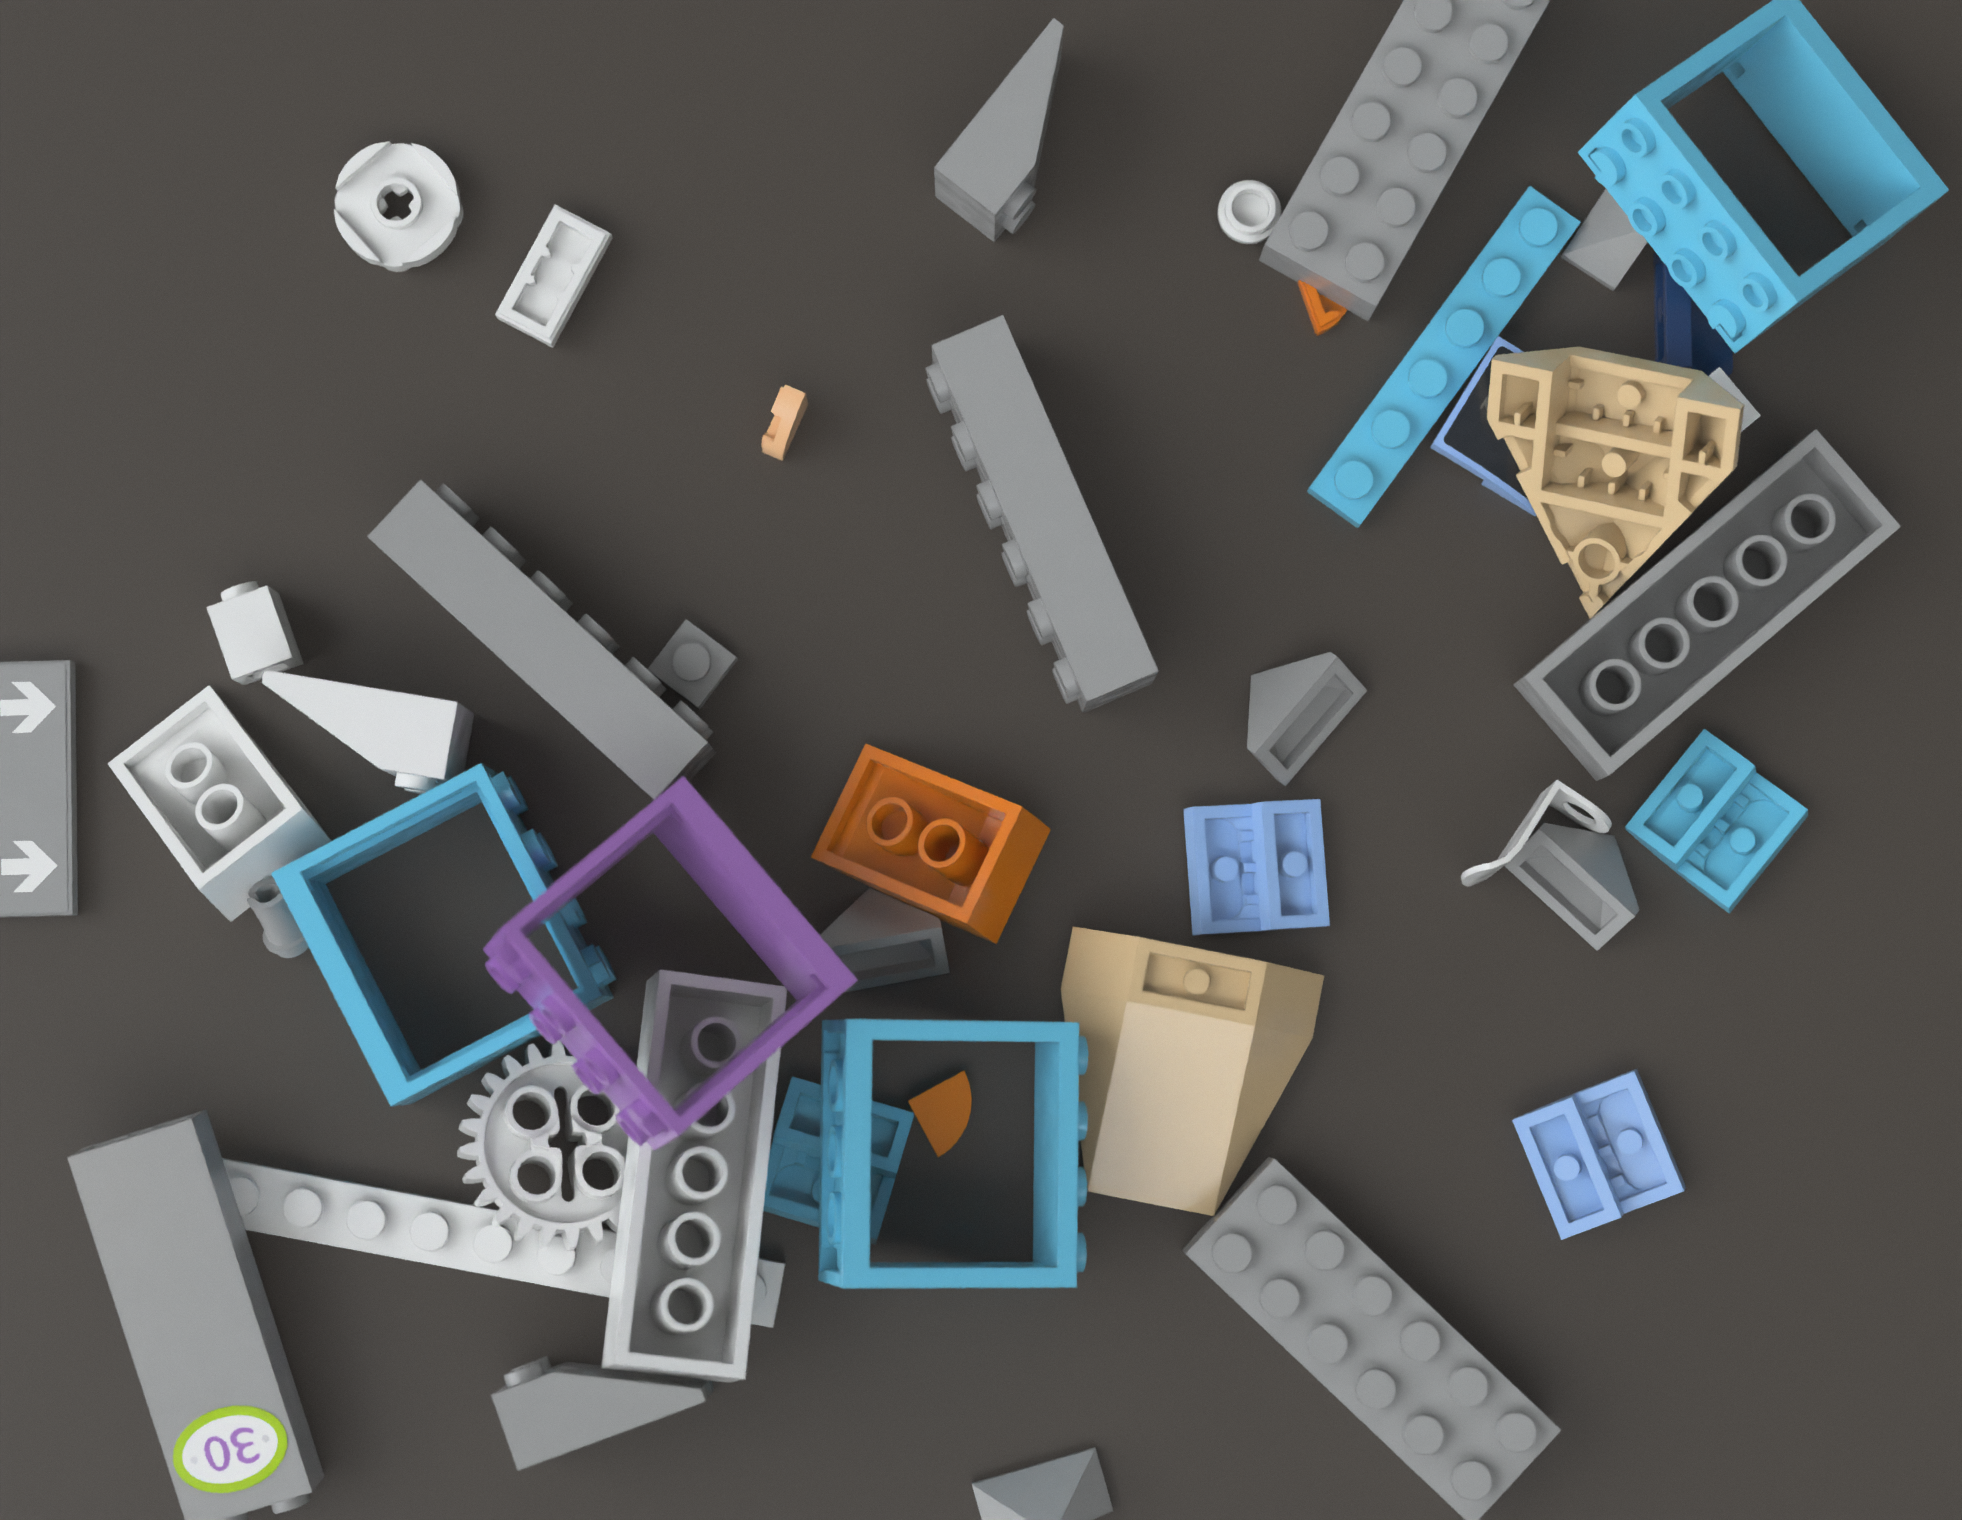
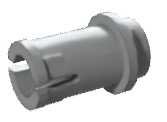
M266 878L254 884L248 892L250 898H247V902L264 929L263 942L267 949L283 958H293L305 952L309 946L274 878Z

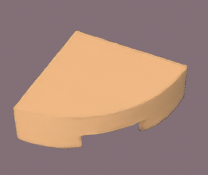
M786 384L784 388H780L771 410L774 417L767 433L762 438L761 447L763 448V453L781 461L784 460L808 406L806 393Z

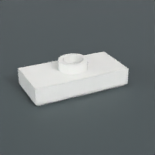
M555 204L495 314L497 319L553 348L613 239L611 233Z

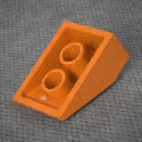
M865 744L811 858L888 896L936 916L945 923L997 944L1051 829L1018 804Z

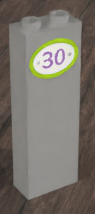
M207 1110L84 1147L67 1157L184 1519L248 1520L247 1512L271 1505L273 1513H282L308 1503L311 1500L309 1493L314 1491L325 1475Z

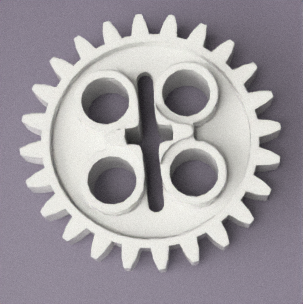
M560 1040L556 1044H551L549 1057L547 1058L542 1057L534 1044L528 1045L525 1049L526 1065L523 1067L510 1055L504 1057L501 1065L506 1077L505 1080L489 1072L484 1075L481 1082L491 1097L475 1094L470 1096L467 1105L479 1114L480 1118L462 1120L459 1130L475 1137V1142L461 1146L457 1151V1156L467 1160H476L477 1166L470 1169L463 1176L462 1180L465 1184L483 1183L485 1189L478 1196L474 1204L476 1207H481L492 1202L496 1203L499 1210L492 1222L495 1228L511 1217L517 1221L514 1240L519 1242L532 1228L539 1231L540 1249L545 1250L550 1245L554 1235L561 1234L567 1251H573L577 1246L579 1232L584 1231L594 1246L599 1245L603 1241V1223H606L617 1233L628 1135L616 1120L615 1116L620 1112L618 1107L604 1091L596 1095L582 1083L572 1068V1064L577 1059L574 1056H566L564 1046ZM557 1088L563 1089L566 1095V1139L570 1142H578V1147L570 1154L567 1161L569 1179L573 1190V1200L569 1202L562 1198L561 1191L563 1175L562 1152L560 1148H550L548 1144L553 1141L560 1129L558 1109L554 1099V1090ZM585 1096H595L603 1100L609 1111L608 1122L596 1126L583 1121L577 1109L578 1100ZM523 1100H530L539 1104L545 1114V1125L536 1130H528L519 1126L513 1117V1105ZM592 1159L606 1162L614 1174L613 1186L605 1190H598L589 1186L582 1174L584 1162ZM526 1164H537L543 1167L550 1178L549 1190L539 1195L530 1194L523 1190L517 1178L518 1168Z

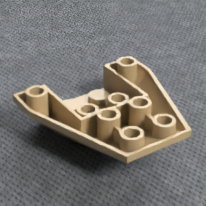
M1072 927L1060 991L1064 1021L1079 1022V1036H1085L1088 1044V1066L1086 1073L1079 1075L1078 1101L1085 1102L1088 1114L1087 1134L1085 1139L1080 1141L1083 1166L1087 1177V1192L1214 1216L1313 1038L1324 975L1265 961L1142 937Z

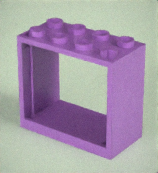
M684 776L501 927L483 948V951L490 958L485 963L486 968L494 980L510 994L516 989L534 1009L529 1013V1018L536 1029L550 1043L556 1044L560 1040L577 1059L572 1064V1068L582 1083L596 1095L604 1091L620 1110L615 1117L624 1132L640 1146L648 1142L654 1151L681 1135L857 981L856 977ZM652 833L657 836L797 1000L674 1108L668 1104L527 939Z

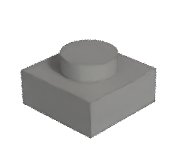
M685 619L648 670L700 710L737 662L738 658Z

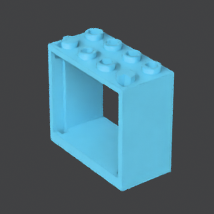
M1772 0L1635 94L1578 151V154L1596 175L1594 178L1607 189L1628 216L1635 231L1646 239L1668 267V271L1674 281L1686 290L1707 317L1711 328H1715L1734 353L1744 348L1887 242L1949 191L1800 0ZM1722 71L1852 236L1850 240L1799 277L1667 110Z
M482 763L271 873L390 1106L410 1105L542 1036L531 1022L529 1014L421 1070L326 886L328 882L462 812L483 803L534 901L554 884L549 871L557 867L558 864L543 835L540 832L537 834L533 828L527 831L519 814L529 810L512 776L507 777L504 771L497 773ZM575 898L545 924L578 986L577 989L573 990L574 994L588 1010H591L614 998L607 984L617 980L601 947H595L593 944L587 946L578 927L586 924L587 920Z
M822 1020L818 1280L841 1288H1077V1272L1084 1271L1087 1257L1085 1236L1083 1233H1077L1078 1206H1084L1087 1197L1086 1172L1083 1167H1078V1141L1085 1139L1088 1127L1086 1104L1084 1101H1078L1079 1075H1084L1088 1066V1044L1085 1036H1079V1022ZM872 1040L1035 1042L1033 1262H870Z

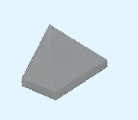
M1605 189L1561 255V258L1614 291L1647 244V241L1635 231L1628 216L1607 189Z
M1331 652L1253 674L1250 680L1247 749L1278 782L1286 786L1368 690L1345 664Z
M1544 823L1527 839L1523 848L1504 865L1597 951L1631 921L1640 910L1614 835Z
M870 887L820 935L857 979L844 992L950 973L940 918Z
M1095 1447L972 1483L982 1520H1094L1113 1511Z

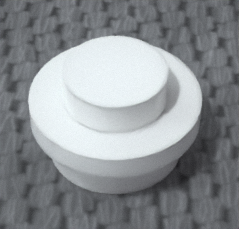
M1244 180L1230 186L1222 195L1218 206V221L1222 230L1228 237L1243 244H1255L1267 239L1281 216V206L1275 192L1266 184L1255 180Z

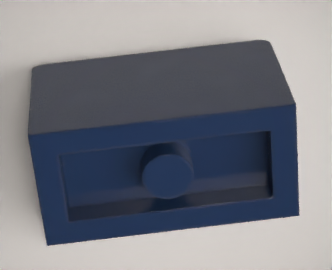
M1655 252L1653 254L1655 362L1700 370L1708 376L1720 367L1727 376L1731 375L1733 372L1732 349L1715 328H1711L1707 317L1686 290L1674 281L1668 271V267Z

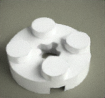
M389 141L375 143L355 154L343 167L335 187L337 194L334 215L339 232L357 255L371 264L383 266L390 271L402 272L411 267L424 265L439 256L455 237L464 213L456 179L446 163L437 154L418 144H391ZM393 191L400 197L410 192L414 196V199L409 204L411 210L409 216L404 219L395 216L390 220L382 216L388 208L383 198L389 192Z

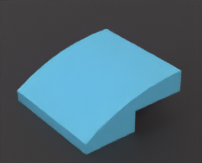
M1703 729L1627 823L1625 829L1688 883L1730 914L1808 817V809L1756 772V765L1706 729Z
M792 1076L770 1148L763 1211L819 1228L821 1085ZM872 1100L870 1243L876 1245L914 1113Z

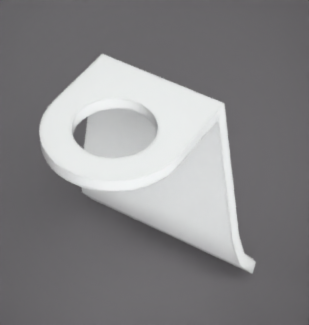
M1556 780L1541 792L1499 858L1493 862L1477 865L1464 871L1461 875L1462 884L1470 887L1487 880L1506 865L1523 848L1548 805L1579 825L1595 832L1607 833L1612 826V822L1599 807L1559 780ZM1567 802L1577 805L1580 808L1584 809L1594 819L1582 815L1581 813L1573 809Z

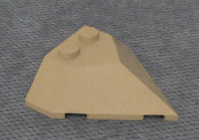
M1580 346L1496 355L1492 358L1487 420L1497 440L1504 438L1520 469L1516 477L1561 564L1568 562L1583 591L1579 599L1591 619L1736 468L1744 405L1700 370Z

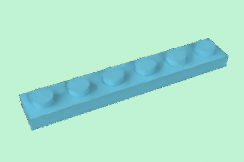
M1529 186L1316 477L1307 492L1356 528H1359L1581 222Z

